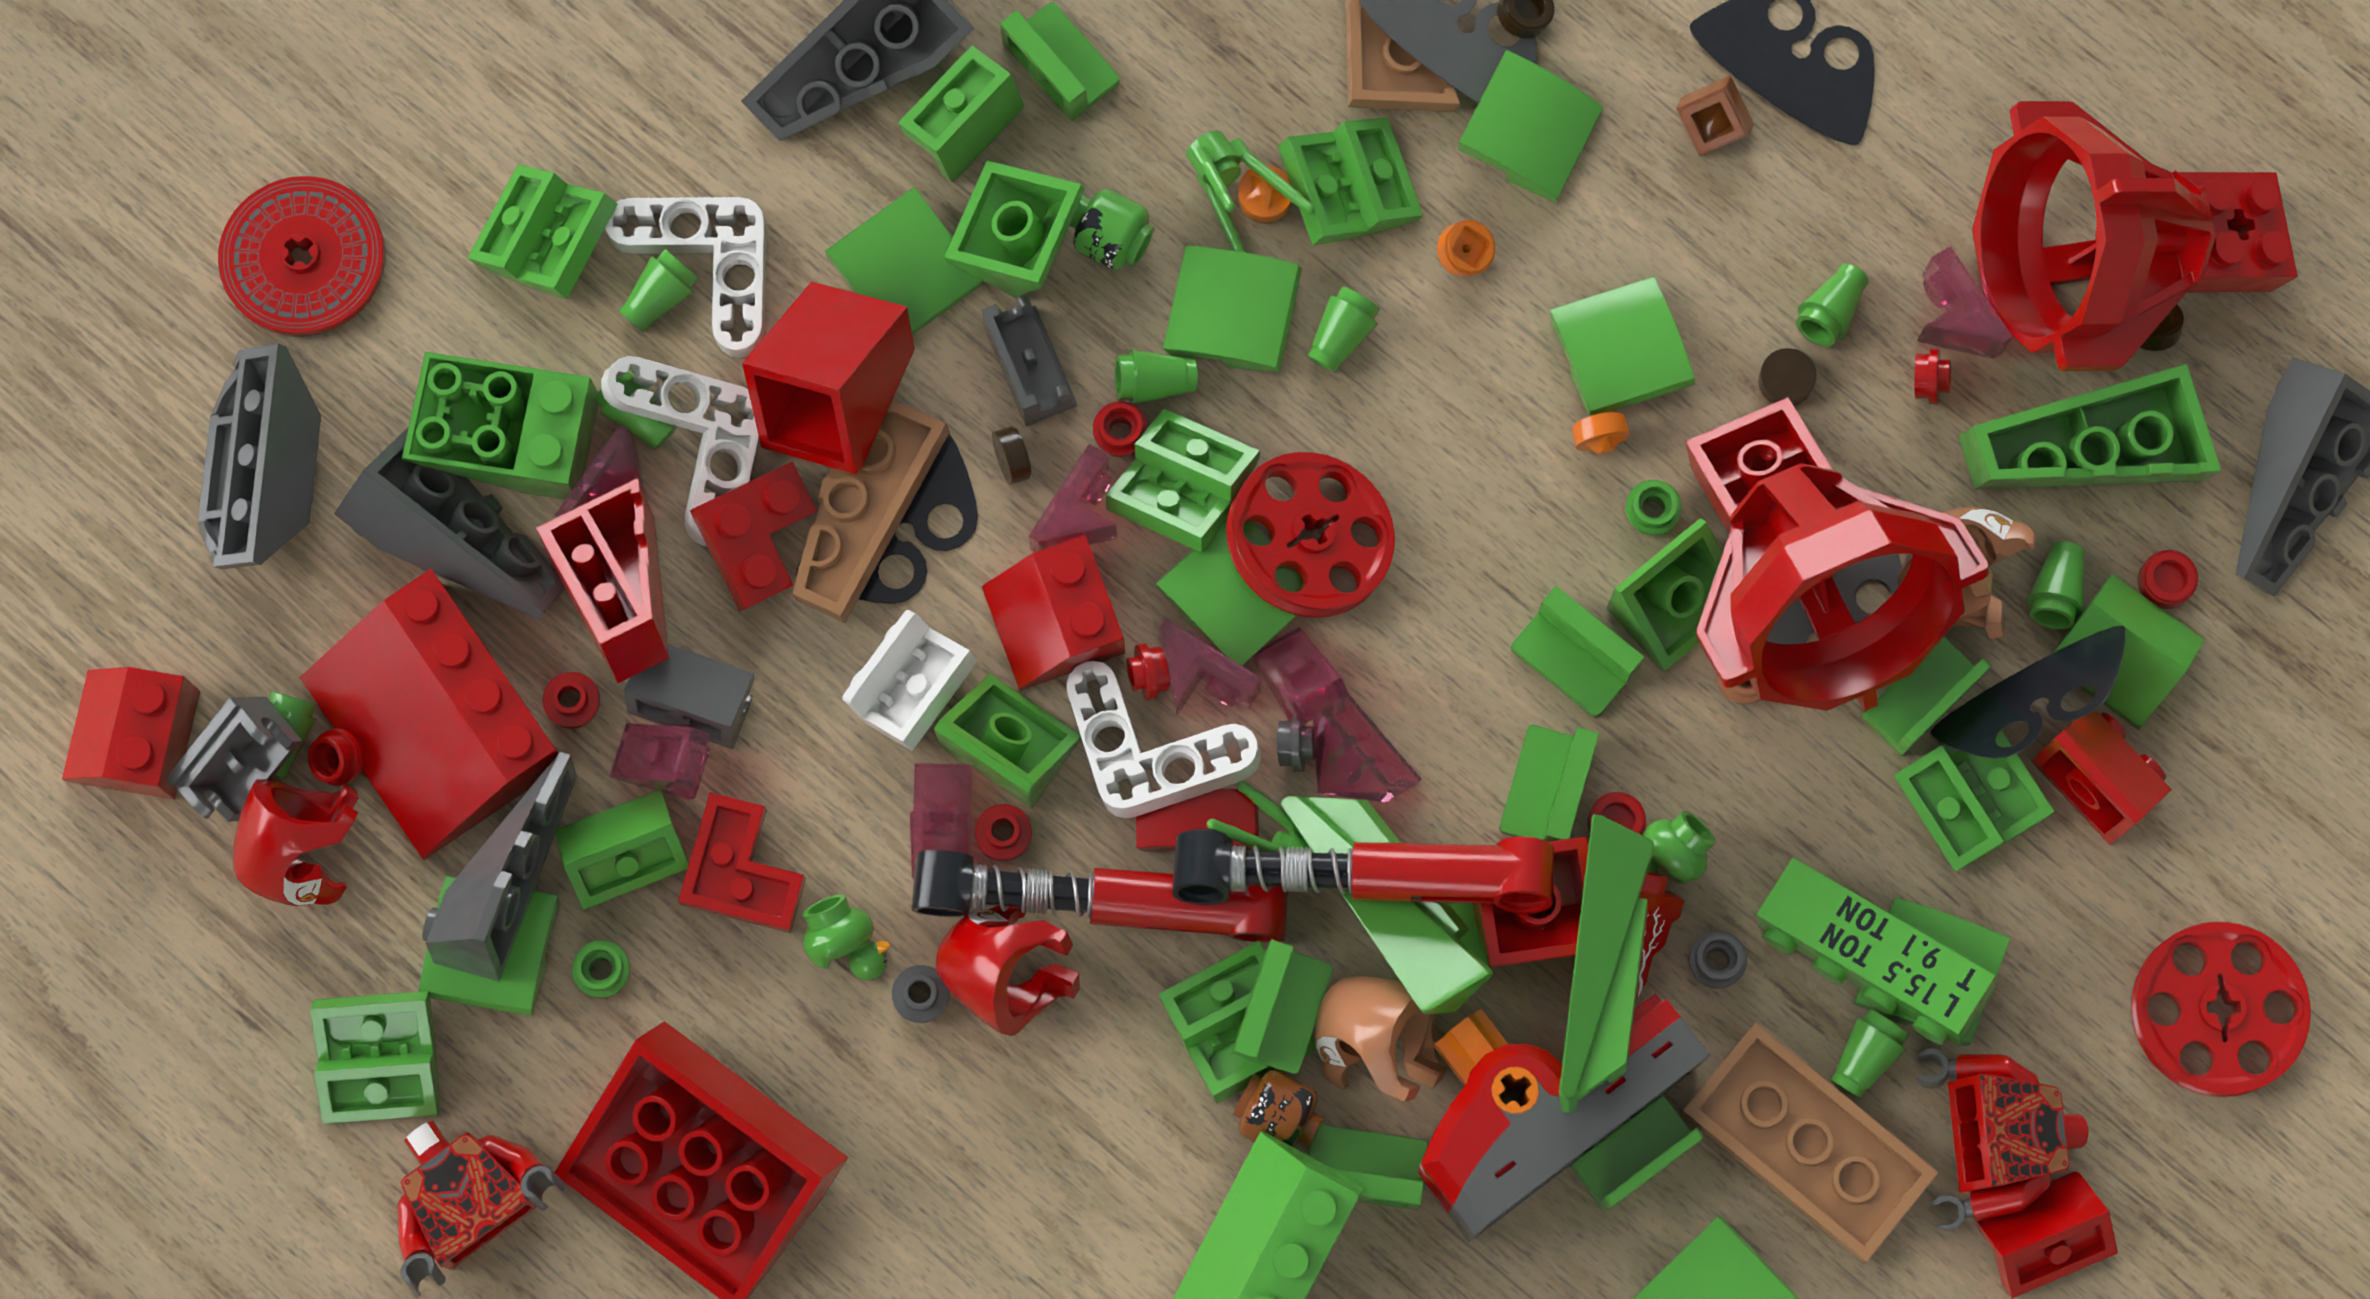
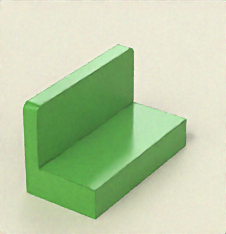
M1048 3L1027 20L1016 10L1000 22L1003 45L1071 122L1119 85V75L1055 3Z
M971 46L898 122V125L905 136L935 158L942 175L949 181L954 182L1023 110L1024 102L1011 73L977 48Z
M1557 586L1541 602L1537 615L1511 645V651L1594 718L1602 714L1639 670L1644 659L1641 653Z
M1943 637L1911 675L1896 681L1877 699L1878 706L1865 711L1861 717L1894 750L1903 756L1984 676L1991 665L1983 658L1974 666L1951 642Z
M1536 725L1528 727L1499 826L1502 834L1512 837H1536L1547 842L1570 838L1599 733L1577 727L1574 735L1571 736Z
M656 790L561 827L555 833L563 866L583 910L687 870L689 865L687 854L674 827L666 799L661 790Z
M1271 939L1268 943L1231 1054L1294 1075L1301 1068L1316 1023L1319 1006L1326 993L1333 967L1329 963L1294 952V947Z
M1663 1095L1569 1167L1603 1212L1606 1213L1695 1146L1704 1136L1697 1128L1691 1132Z
M1320 1124L1310 1143L1309 1156L1364 1185L1365 1188L1358 1199L1359 1202L1419 1210L1421 1206L1424 1182L1418 1176L1417 1171L1427 1149V1142L1425 1140Z

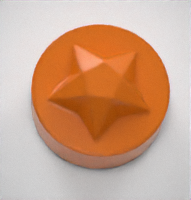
M1267 165L1291 185L1288 175L1275 166ZM1252 169L1248 170L1241 178L1238 186V203L1242 212L1249 219L1258 223H1272L1280 220L1288 213L1292 202Z
M1464 220L1451 224L1443 230L1438 239L1437 254L1440 263L1449 273L1458 277H1469L1482 273L1491 265L1495 256V242L1491 232L1482 223L1474 220Z
M1606 412L1586 417L1576 422L1571 429L1577 450L1592 451L1602 455L1613 452L1618 444L1626 441L1631 436L1626 416L1620 412Z

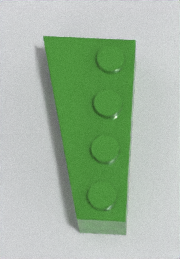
M2187 364L1974 425L1958 436L1974 490L2203 481L2221 472Z

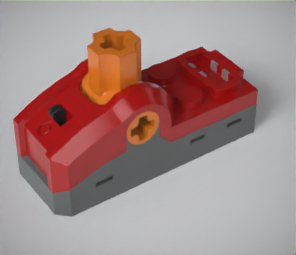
M1655 993L1635 1007L1627 1072L1611 1084L1608 1080L1579 1100L1578 1107L1574 1111L1565 1113L1561 1112L1559 1099L1562 1063L1544 1049L1529 1044L1509 1045L1484 1011L1479 1009L1453 1027L1434 1044V1048L1464 1087L1451 1103L1435 1129L1417 1174L1470 1242L1694 1072L1710 1054L1667 999L1661 1001ZM1517 1090L1521 1094L1522 1098L1519 1103L1511 1101L1505 1105L1500 1099L1503 1091L1509 1094Z

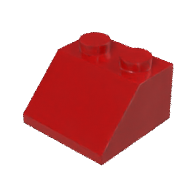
M1086 534L1034 552L982 585L983 593L1019 691L1070 674L1076 666L1084 662H1103L1125 654L1124 636Z
M133 667L88 670L62 780L175 800L178 789L176 786L172 787L166 780V777L187 751L200 690L181 675Z
M2094 710L2090 714L2074 720L2031 762L2111 845L2137 824L2172 789L2164 782L2166 775L2158 763L2146 754L2139 756L2124 740L2126 733L2122 726L2108 713L2102 712L2099 714Z
M1587 837L1549 842L1554 848L1553 903L1547 910L1523 914L1502 910L1495 904L1472 903L1475 922L1489 968L1576 956L1588 856Z

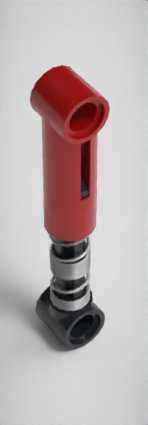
M1195 829L1182 832L1176 837L1172 895L1176 899L1188 904L1207 906L1224 903L1229 899L1232 891L1244 890L1246 892L1249 886H1262V889L1266 892L1271 890L1272 887H1282L1285 893L1287 891L1289 893L1291 891L1294 893L1296 891L1298 893L1300 891L1308 893L1311 887L1317 893H1320L1323 888H1339L1343 894L1349 890L1353 900L1483 903L1495 904L1502 910L1513 913H1537L1547 910L1553 903L1554 848L1546 840L1522 836L1503 839L1497 845L1354 842L1353 849L1350 848L1348 854L1335 853L1333 848H1330L1328 853H1313L1311 847L1309 849L1307 847L1299 849L1298 846L1296 848L1288 846L1286 852H1284L1281 846L1277 852H1259L1256 846L1253 847L1252 851H1247L1245 845L1243 847L1233 846V840L1224 833L1214 830Z
M923 850L916 853L911 910L923 915L964 917L969 915L970 908H982L984 910L987 904L999 905L1003 912L1009 906L1022 907L1021 911L1023 913L1025 911L1027 913L1035 912L1036 914L1039 912V914L1043 913L1044 915L1047 913V909H1049L1054 916L1058 914L1059 910L1073 911L1077 913L1079 918L1086 912L1090 924L1219 934L1249 942L1260 941L1267 943L1271 939L1278 942L1285 940L1288 891L1285 893L1282 887H1272L1271 890L1266 892L1262 889V886H1249L1246 892L1244 890L1232 891L1229 899L1224 903L1202 906L1182 902L1172 895L1173 874L1094 868L1093 875L1089 873L1087 878H1077L1071 871L1066 877L1053 876L1051 870L1043 871L1041 869L1039 871V869L1035 870L1034 868L1032 870L1028 868L1026 873H1024L1021 867L1016 872L999 871L996 865L990 870H987L986 865H973L974 857L966 853L947 850Z

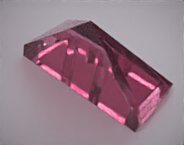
M619 425L555 513L556 518L637 478L645 494L637 445L629 430Z
M1349 694L1320 709L1313 716L1318 793L1388 803L1416 786L1422 780Z

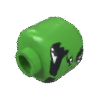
M1109 188L1099 191L1091 200L1083 196L1069 225L1075 229L1073 245L1076 251L1112 271L1120 270L1127 264L1133 267L1136 266L1146 252L1155 230L1154 227L1149 225V213L1144 206Z

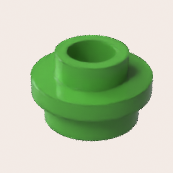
M1646 480L1637 484L1630 491L1625 503L1626 517L1631 526L1638 532L1649 536H1658L1669 532L1677 524L1682 512V503L1677 491L1668 483L1660 480ZM1648 501H1655L1661 505L1663 514L1659 517H1650L1643 511V504Z
M605 940L593 941L583 946L576 954L572 963V976L577 987L586 995L599 999L608 998L619 993L627 984L630 976V962L626 953L615 943ZM602 960L609 961L612 965L610 976L604 980L594 979L592 975L594 965Z

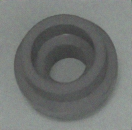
M1293 715L1292 721H1279L1277 729L1279 765L1292 766L1294 772H1304L1306 760H1315L1316 757L1315 727L1305 726L1303 715Z
M1710 931L1703 934L1694 942L1689 952V967L1693 976L1701 984L1714 989L1727 988L1735 984L1742 977L1747 966V954L1743 944L1734 935L1725 931ZM1711 951L1722 952L1727 958L1726 968L1723 970L1712 969L1707 963L1708 953Z
M915 965L905 969L898 975L892 987V1001L897 1012L906 1020L914 1023H928L937 1019L945 1011L949 1003V989L937 974L936 969L930 966ZM923 983L931 988V996L924 1003H915L910 999V990L916 984Z

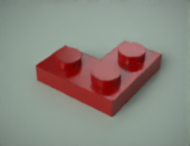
M793 461L690 510L739 612L794 586L769 536L817 512Z
M709 792L678 902L680 905L791 933L806 877L803 874L753 862L767 812L765 806Z

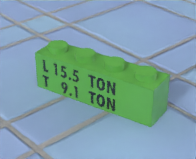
M1794 857L1756 914L1760 929L1765 931L1762 938L1769 945L1790 956L1794 950H1797L1814 960L1811 967L1821 976L1838 985H1842L1846 979L1865 990L1862 998L1870 1005L1889 1015H1892L1895 1009L1915 1020L1912 1027L1918 1033L1939 1045H1943L1947 1039L1960 1047L1996 990V975Z

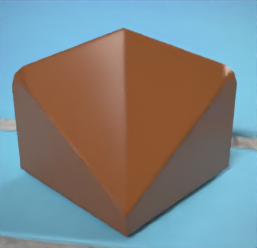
M1731 75L1683 96L1676 108L1699 156L1749 136L1753 127L1752 118Z

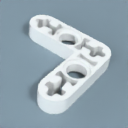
M741 197L626 198L617 201L618 205L605 230L610 241L618 250L630 254H661L664 249L671 254L714 253L713 335L721 351L728 356L735 358L748 357L765 336L767 228L763 212L759 206L752 200ZM683 213H691L698 216L701 220L699 231L694 236L685 239L673 235L670 228L675 217ZM716 213L719 225H732L736 223L737 215L744 214L747 215L749 223L755 226L746 227L744 236H735L730 226H715L718 236L710 238L712 227L708 215ZM654 214H661L659 223L663 237L656 238L653 227L635 228L634 236L625 237L622 228L617 226L625 225L630 215H636L641 225H656ZM746 265L753 269L755 278L751 286L745 290L737 291L725 285V274L733 266ZM732 304L743 305L745 324L747 328L753 329L752 331L744 332L742 341L734 342L730 333L724 331L725 329H732L735 325V311Z
M636 356L620 358L605 370L601 379V391L611 406L621 411L703 433L685 511L684 526L694 542L707 546L690 510L714 499L715 493L725 494L749 482L759 435L748 389ZM629 370L634 373L633 382L649 388L657 382V378L662 379L655 393V405L649 402L654 392L637 389L630 396L624 394V385L616 382V378L622 377ZM683 384L694 392L696 397L694 411L680 413L670 405L668 392L671 386ZM710 393H713L715 397L710 404ZM734 401L740 403L739 412L747 415V419L741 421L736 427L731 425V415L718 410L711 412L708 415V420L703 418L709 404L720 408H727ZM726 452L735 459L737 474L733 480L722 481L714 476L710 468V460L714 453ZM704 487H705L706 489L712 491V492H711V493H705V492H704Z
M1089 661L1076 666L1069 674L1066 683L1067 693L1098 792L1107 810L1117 817H1137L1244 781L1251 777L1259 768L1261 752L1257 739L1251 730L1238 724L1223 725L1141 753L1120 685L1112 669L1102 662ZM1097 679L1100 686H1103L1100 688V694L1107 710L1097 714L1089 695L1085 693L1088 690L1087 682ZM1106 727H1117L1125 732L1122 745L1114 751H1100L1094 745L1096 735ZM1237 742L1238 747L1244 749L1241 751L1242 760L1231 764L1228 756H1225L1227 754L1226 745ZM1205 750L1209 754L1214 772L1207 774L1206 766L1199 753ZM1184 758L1195 764L1194 775L1185 783H1170L1164 777L1166 767L1175 759ZM1152 768L1153 775L1160 790L1155 792L1152 791L1149 779L1145 773L1146 770ZM1123 779H1129L1131 785L1135 786L1132 788L1133 797L1128 800H1122L1120 794L1116 793L1119 791L1118 782Z

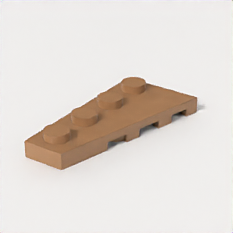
M1345 0L1348 107L1455 112L1460 105L1456 89L1389 37L1369 17L1359 0Z
M892 400L863 467L857 475L829 468L827 477H823L818 495L820 505L814 525L810 526L792 591L796 601L846 623L950 433L945 422Z

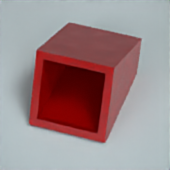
M811 281L742 363L761 448L857 475L863 467L915 351L907 306Z

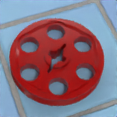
M1294 452L1265 462L1245 480L1235 495L1227 516L1226 538L1228 549L1241 578L1264 601L1293 615L1312 618L1330 617L1357 607L1381 583L1393 559L1395 548L1393 520L1380 492L1357 469L1328 455L1313 452ZM1271 477L1284 479L1292 489V499L1278 501L1272 498L1265 486L1266 479ZM1324 478L1337 480L1345 489V500L1333 502L1326 499L1320 491L1319 481ZM1251 521L1261 523L1270 533V543L1265 546L1252 544L1244 535L1243 525ZM1333 521L1326 527L1317 541L1314 538L1306 541L1303 539L1298 544L1288 548L1294 544L1304 528L1308 531L1315 528L1319 530L1325 524ZM1357 523L1370 526L1377 535V545L1367 548L1357 544L1352 537L1351 526ZM1288 567L1295 570L1302 579V590L1289 592L1281 588L1276 581V569ZM1334 568L1348 570L1356 581L1355 591L1346 593L1337 590L1329 579L1330 570Z
M2206 922L2190 926L2175 933L2162 942L2147 957L2134 983L2131 1015L2135 1034L2141 1048L2151 1063L2165 1077L2175 1084L2198 1094L2230 1097L2258 1090L2279 1078L2291 1067L2307 1040L2311 1020V1005L2307 985L2297 964L2272 938L2258 930L2237 923ZM2248 944L2258 951L2261 957V965L2257 973L2246 975L2234 968L2231 962V953L2236 945ZM2191 945L2201 952L2203 968L2199 974L2194 976L2185 975L2175 967L2173 954L2178 946ZM2218 991L2219 995H2222L2224 1004L2233 1005L2235 1010L2234 1014L2225 1018L2223 1027L2219 1023L2218 1015L2208 1013L2207 1005L2217 999ZM2281 993L2290 999L2294 1008L2293 1017L2290 1022L2277 1024L2269 1020L2263 1008L2264 1000L2268 994ZM2153 995H2167L2176 1003L2178 1016L2172 1025H2159L2150 1018L2147 1007ZM2195 1043L2207 1050L2211 1063L2205 1074H2190L2181 1065L2180 1053L2186 1044ZM2256 1043L2266 1051L2268 1066L2262 1074L2248 1073L2240 1066L2238 1052L2243 1044Z

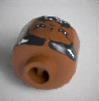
M1275 1069L1268 1071L1263 1078L1256 1074L1253 1075L1233 1113L1234 1116L1240 1118L1239 1132L1244 1138L1255 1143L1262 1130L1294 1148L1297 1143L1308 1148L1324 1118L1314 1113L1318 1103L1316 1091Z

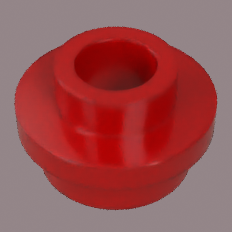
M1930 349L1929 354H1916L1914 394L1915 399H1928L1929 404H1938L1940 393H1950L1951 360H1941L1940 349Z
M1124 401L1112 402L1104 406L1095 416L1093 436L1098 447L1105 453L1115 457H1127L1135 453V443L1147 430L1148 421L1145 414L1136 405ZM1117 423H1125L1131 428V433L1126 438L1118 439L1110 433L1111 428Z
M1146 643L1135 645L1134 657L1127 658L1126 660L1131 688L1133 691L1141 690L1146 700L1156 699L1158 692L1167 691L1170 688L1169 670L1165 654L1161 646L1149 648Z
M565 672L557 675L547 684L542 698L543 708L549 719L556 725L567 729L579 728L588 724L596 716L600 706V694L594 682L586 675L579 672ZM569 690H575L580 693L578 704L572 708H566L561 705L562 695Z
M332 729L321 733L308 750L309 768L312 774L322 782L333 786H342L344 783L349 784L353 782L361 772L363 756L360 745L356 738L346 730Z
M997 804L986 809L978 818L975 826V839L978 847L987 857L996 861H1011L1020 857L1029 847L1032 839V827L1027 815L1018 807L1010 804ZM1006 822L1013 826L1014 833L1010 839L999 841L993 837V828L998 823Z

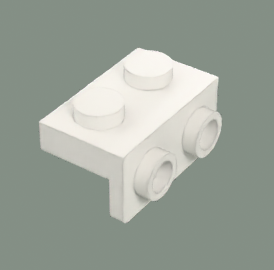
M906 610L897 623L887 631L883 642L863 669L854 676L842 700L865 724L913 751L979 660L970 650L931 629L918 614L911 610Z

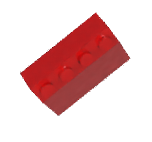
M429 569L384 599L300 676V679L333 728L346 730L356 738L363 756L362 771L423 860L530 789L559 753L432 569Z
M664 1021L635 1039L554 1173L562 1181L719 1299H749L818 1206L849 1157Z

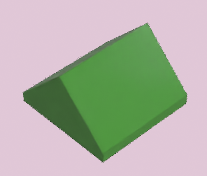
M987 160L946 251L945 260L1014 298L1042 288L1085 188L1079 183Z
M1701 518L1614 588L1606 607L1663 671H1666L1699 644L1696 630L1723 554L1708 523Z
M2111 574L2054 652L2099 631L2123 625L2125 628L2123 658L2115 684L2103 705L2139 730L2188 670L2205 639L2114 574ZM2080 686L2081 689L2092 697L2095 696V689L2093 687Z
M991 674L987 675L948 711L934 728L940 747L1031 809L1081 739L1080 734Z

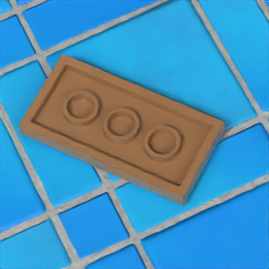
M1756 1022L1681 1111L1685 1118L1862 1264L1870 1259L1939 1173Z

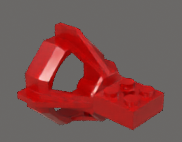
M2020 101L2010 108L2009 113L2014 136L1993 150L1972 227L1987 314L2031 353H2055L2057 366L2061 371H2114L2123 367L2186 293L2272 292L2298 277L2277 172H2178L2176 170L2170 172L2150 163L2073 101ZM2067 160H2071L2083 166L2091 186L2096 211V240L2043 247V223L2048 196L2060 169ZM2090 280L2081 304L2071 317L2059 303L2051 285Z
M1785 398L1685 441L1691 470L1729 533L1696 630L1698 642L1720 681L1727 688L1735 687L1750 680L1760 700L1828 711L1857 698L1864 711L1877 707L1876 690L1911 675L1965 612L1962 588L1983 580L1989 575L1987 560L1960 518L1857 487L1844 479L1841 473L1833 470L1789 398ZM1890 554H1912L1913 558L1910 568L1896 591L1877 610L1855 624L1832 576L1847 566L1873 557ZM1796 599H1799L1818 640L1800 644H1779L1767 641L1770 631L1780 616Z

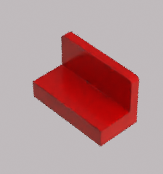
M2076 1171L2050 1181L2049 1189L2020 1212L1977 1221L1974 1216L1976 1227L1994 1250L2001 1283L2011 1298L2020 1296L2118 1254L2109 1210L2082 1175Z

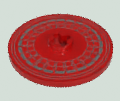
M297 176L277 180L249 195L229 218L223 230L218 249L220 278L227 295L236 308L257 326L286 336H312L338 328L354 318L375 294L385 265L383 234L377 219L368 205L356 193L342 184L313 176ZM297 247L303 251L309 249L313 259L307 265L301 261L294 263L295 260L291 252Z

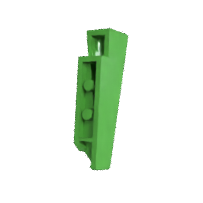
M1595 814L1592 816L1559 1089L1561 1112L1565 1113L1574 1111L1578 1107L1579 1100L1608 1080L1611 1084L1627 1072L1648 912L1647 899L1639 897L1652 859L1654 841L1604 816Z

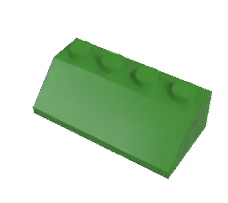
M1261 1130L1173 1299H1306L1365 1186Z

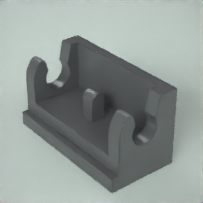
M1020 296L1016 301L1018 305L1008 311L1001 312V309L996 304L981 311L984 328L1025 426H1029L1077 407V402L1036 306H1032L1029 297Z
M668 644L669 659L629 678L624 689L628 714L730 749L734 748L737 736L752 702L753 695L749 694L754 682V673Z
M267 697L229 698L169 773L166 780L172 787L176 786L192 808L204 818L208 819L215 809L210 803L212 802L217 811L228 822L239 821L243 805L252 784L256 779H273L302 743V740Z

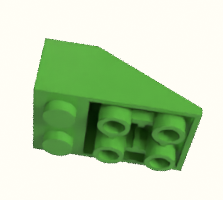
M425 352L402 459L407 462L525 494L579 502L599 405L594 401L598 391L588 376Z

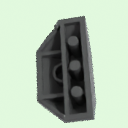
M278 343L238 351L233 362L235 370L224 383L210 416L198 526L204 543L212 554L210 559L213 567L221 570L261 565L306 527L310 521L321 414L287 347Z

